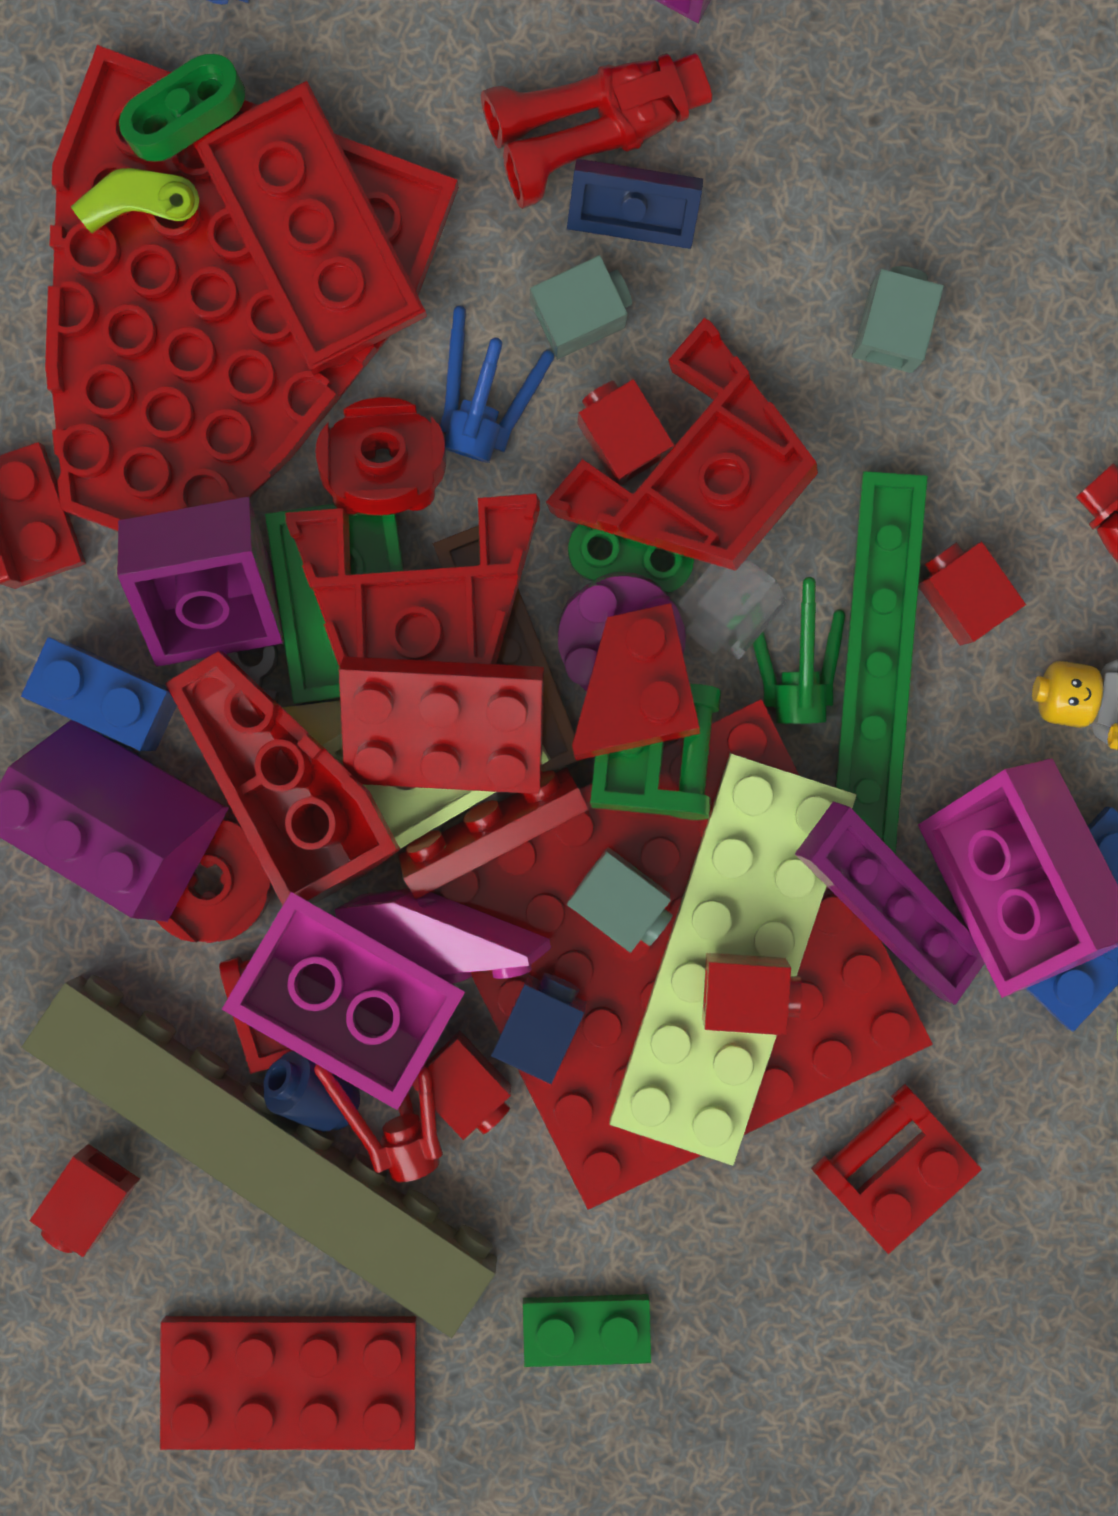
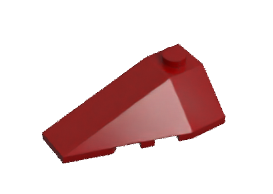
M217 651L165 683L282 905L285 903L290 892L315 904L363 877L400 850L370 791L223 651Z

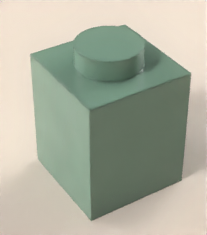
M600 255L530 288V304L557 360L624 329L628 315L626 308L632 305L631 295L622 275L617 269L608 273Z
M896 266L892 267L890 271L881 269L870 285L852 358L913 373L925 359L944 285L927 281L928 275L911 267Z
M607 847L572 893L567 903L574 911L630 953L640 940L651 946L673 916L665 909L671 901L670 893L609 847Z

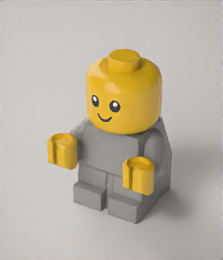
M1118 659L1105 664L1101 672L1090 665L1055 661L1048 666L1043 677H1036L1032 689V699L1038 702L1039 713L1045 721L1077 728L1092 726L1093 733L1097 738L1106 743L1111 749L1118 750Z

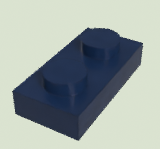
M577 158L567 229L691 249L702 195L703 178Z

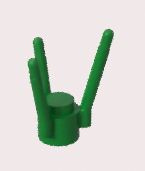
M806 577L803 580L799 671L781 672L782 684H778L755 600L751 596L743 599L747 626L763 683L765 707H776V723L827 722L826 706H833V683L846 615L841 609L836 610L833 614L820 675V671H814L816 581L813 577Z

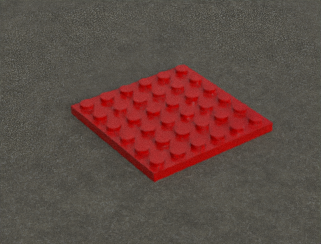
M762 699L711 724L705 795L711 798L710 812L730 753L799 775ZM684 737L664 746L659 790L679 791ZM592 783L579 788L589 810L431 891L550 940L551 949L532 963V970L524 975L496 979L493 978L492 970L471 972L472 978L500 1035L528 975L541 980L544 973L558 976L578 987L579 992L576 997L587 1002L583 1018L552 1084L518 1069L587 1210L702 1156L609 1125L708 822V819L688 820L671 815L592 808L590 804ZM607 847L611 848L670 893L671 901L665 909L673 915L671 920L651 946L640 940L631 953L567 905L569 897ZM827 886L797 973V977L802 979L800 1016L788 1017L787 1036H776L744 1135L933 1045L882 941Z

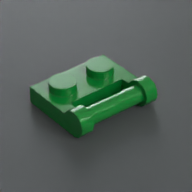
M690 683L700 734L684 737L679 791L659 790L664 742L595 756L590 800L591 807L671 815L688 820L708 819L711 798L705 795L712 714L720 709L721 690L710 685Z

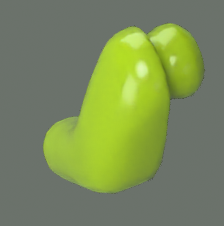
M120 168L104 177L80 197L71 208L91 233H94L115 217L130 211H141L173 221H185L196 213L199 206V195L195 186L182 176L134 168Z

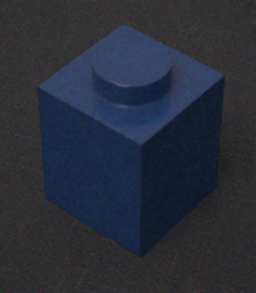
M544 973L541 980L528 975L491 1056L552 1084L585 1013L587 1002L576 997L579 988L553 974Z

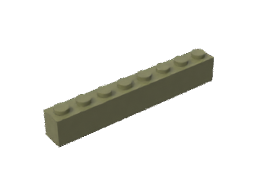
M91 975L88 980L78 976L64 983L21 1048L451 1339L453 1338L496 1274L497 1257L490 1253L493 1245L485 1236L467 1225H461L457 1231L439 1219L437 1216L440 1213V1209L432 1200L413 1189H409L404 1195L384 1181L387 1177L386 1171L375 1172L370 1158L357 1153L351 1159L333 1147L332 1143L335 1138L329 1131L320 1132L271 1112L265 1104L263 1086L250 1082L247 1088L225 1074L229 1069V1065L217 1054L203 1047H197L194 1052L173 1038L176 1029L168 1021L150 1011H144L140 1016L120 1003L124 995L109 981L99 976Z

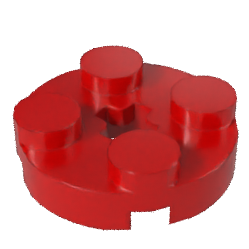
M392 397L364 399L344 408L345 418L336 422L331 429L328 422L320 431L315 449L317 466L321 482L333 497V502L337 509L343 508L348 514L390 515L406 510H422L428 507L435 499V489L442 481L446 470L444 436L440 425L432 416L430 423L426 417L417 414L415 404ZM382 448L388 449L390 457H394L382 463L367 460L375 458L376 450Z
M223 818L199 863L206 868H210L215 864L221 868L223 874L219 880L224 885L223 890L219 895L212 890L205 892L203 895L197 893L194 886L198 883L199 878L194 872L168 922L156 921L168 933L184 941L213 943L233 939L244 933L259 920L270 901L272 885L239 822Z

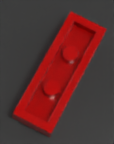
M567 767L557 773L554 771L542 772L540 794L516 793L499 803L495 800L481 803L464 816L463 822L442 833L439 830L429 831L409 843L406 851L398 855L403 879L416 900L589 810Z

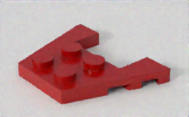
M703 318L668 361L672 373L714 401L635 493H630L582 459L546 500V504L550 512L557 518L736 571L816 477L818 469L815 459L773 403L765 399L751 380L749 371L737 356L734 357L723 343L720 333L713 323Z
M536 493L478 498L480 565L351 575L349 515L343 508L285 513L288 530L296 542L304 564L302 568L309 587L316 596L325 621L324 627L339 667L343 656L480 664L497 663L540 512V500Z

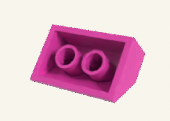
M1053 758L1004 769L918 824L1001 998L1088 962L1118 947V884Z
M290 892L221 1010L398 1110L465 992Z

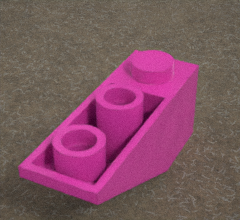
M409 888L362 894L334 909L336 918L451 984L469 979L472 976L471 972L492 970L493 978L496 979L524 975L532 970V963L551 949L550 940L546 937L432 892L416 900Z

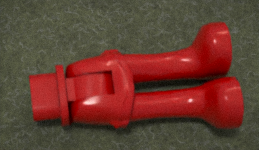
M665 53L660 55L657 61H636L617 66L608 64L600 66L595 75L573 83L542 90L518 92L505 86H496L481 92L484 117L497 148L504 147L503 159L506 175L517 204L521 209L535 205L542 200L549 175L562 166L576 161L577 158L581 159L618 148L626 152L639 149L644 140L661 132L675 120L677 122L687 120L689 110L712 102L711 88L701 60L696 53L673 61L670 55ZM598 109L600 117L598 119L543 136L520 140L531 130L547 123L587 110Z

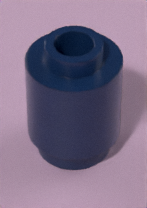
M290 1051L270 1066L264 1078V1100L271 1112L320 1132L340 1130L349 1124L315 1074L314 1067L316 1064L295 1051ZM332 1073L358 1110L360 1104L359 1088Z

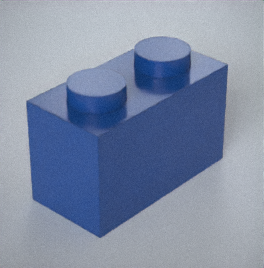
M51 637L47 638L21 694V697L139 751L157 750L177 706L166 686L70 642Z

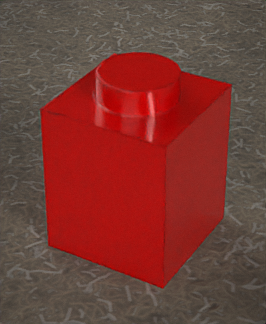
M634 379L619 388L615 381H610L592 391L582 400L586 408L578 412L577 424L610 478L620 486L662 461L674 447L673 442Z
M982 541L967 548L965 551L956 542L925 563L931 575L919 582L918 585L960 646L975 642L1026 605Z
M706 953L702 1010L704 1029L787 1036L788 1017L800 1016L801 977L791 976V966L786 958Z
M460 1030L424 1063L423 1067H427L431 1071L435 1111L462 1140L469 1136L476 1128L483 1135L486 1134L509 1112L510 1106L505 1101L511 1096V1084ZM417 1075L412 1086L419 1093V1081Z
M87 1144L72 1157L29 1221L42 1229L41 1236L55 1249L65 1253L75 1252L84 1257L103 1235L140 1178L90 1144Z

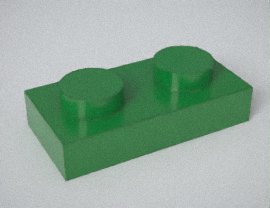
M649 1294L523 1298L524 1367L651 1363Z

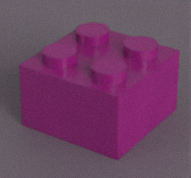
M249 497L118 521L117 576L156 667L207 658L217 651H223L225 654L283 643L274 571Z

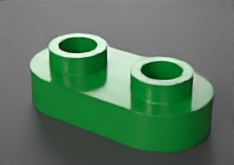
M219 54L197 56L133 97L121 112L119 119L120 131L133 152L141 159L147 161L166 160L231 119L243 105L245 87L234 65L226 57Z
M580 524L571 534L568 544V558L571 566L578 575L592 582L596 581V578L608 573L629 572L645 576L658 583L666 593H671L679 589L688 580L694 564V558L668 551L674 559L673 568L666 572L657 571L651 565L650 556L654 551L664 549ZM595 538L606 539L612 547L611 555L603 560L594 559L588 552L587 546L589 542Z

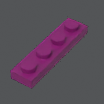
M833 801L795 852V855L938 998L956 1005L985 964L970 932L851 807Z

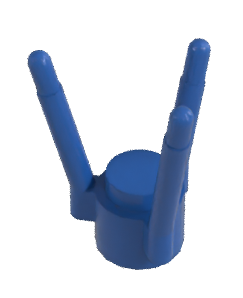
M456 306L453 311L445 408L440 427L442 432L446 434L444 438L445 450L481 462L490 463L494 449L505 452L511 431L544 378L554 359V353L550 350L542 353L498 424L496 420L499 411L486 406L502 349V341L496 337L492 338L482 364L472 401L463 400L458 411L466 310L463 306Z

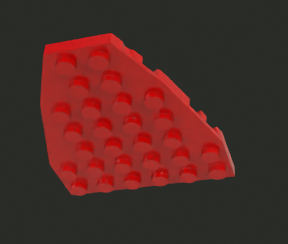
M97 45L52 164L51 185L56 190L55 225H50L49 246L54 250L53 286H48L45 371L47 389L52 393L56 429L52 430L54 454L59 458L61 471L57 480L60 509L71 515L118 532L119 520L238 498H250L291 460L389 337L313 375L194 143L166 160L147 161L141 159L133 152L120 131L119 119L125 105L133 97L171 72ZM244 100L242 107L232 118L258 105ZM335 134L412 286L419 296L459 189L458 180ZM120 168H134L182 176L195 186L199 195V206L196 213L185 221H173L141 211H130L115 217L94 233H91L71 206L104 177Z

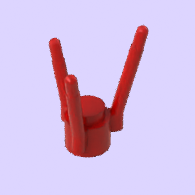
M317 1064L315 1065V1074L367 1149L375 1172L389 1169L392 1180L408 1182L425 1177L438 1167L440 1163L439 1158L443 1155L437 1136L434 1093L429 1068L422 1067L418 1074L421 1121L419 1116L414 1114L408 1091L399 1107L400 1116L389 1120L383 1125L384 1136H382L379 1142L332 1073Z

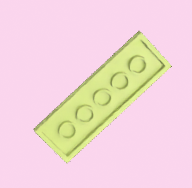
M730 753L610 1116L609 1125L732 1166L734 1165L777 1035L704 1029L702 1010L706 953L786 958L791 966V976H797L826 885L795 855V852L833 801L853 808L856 794Z

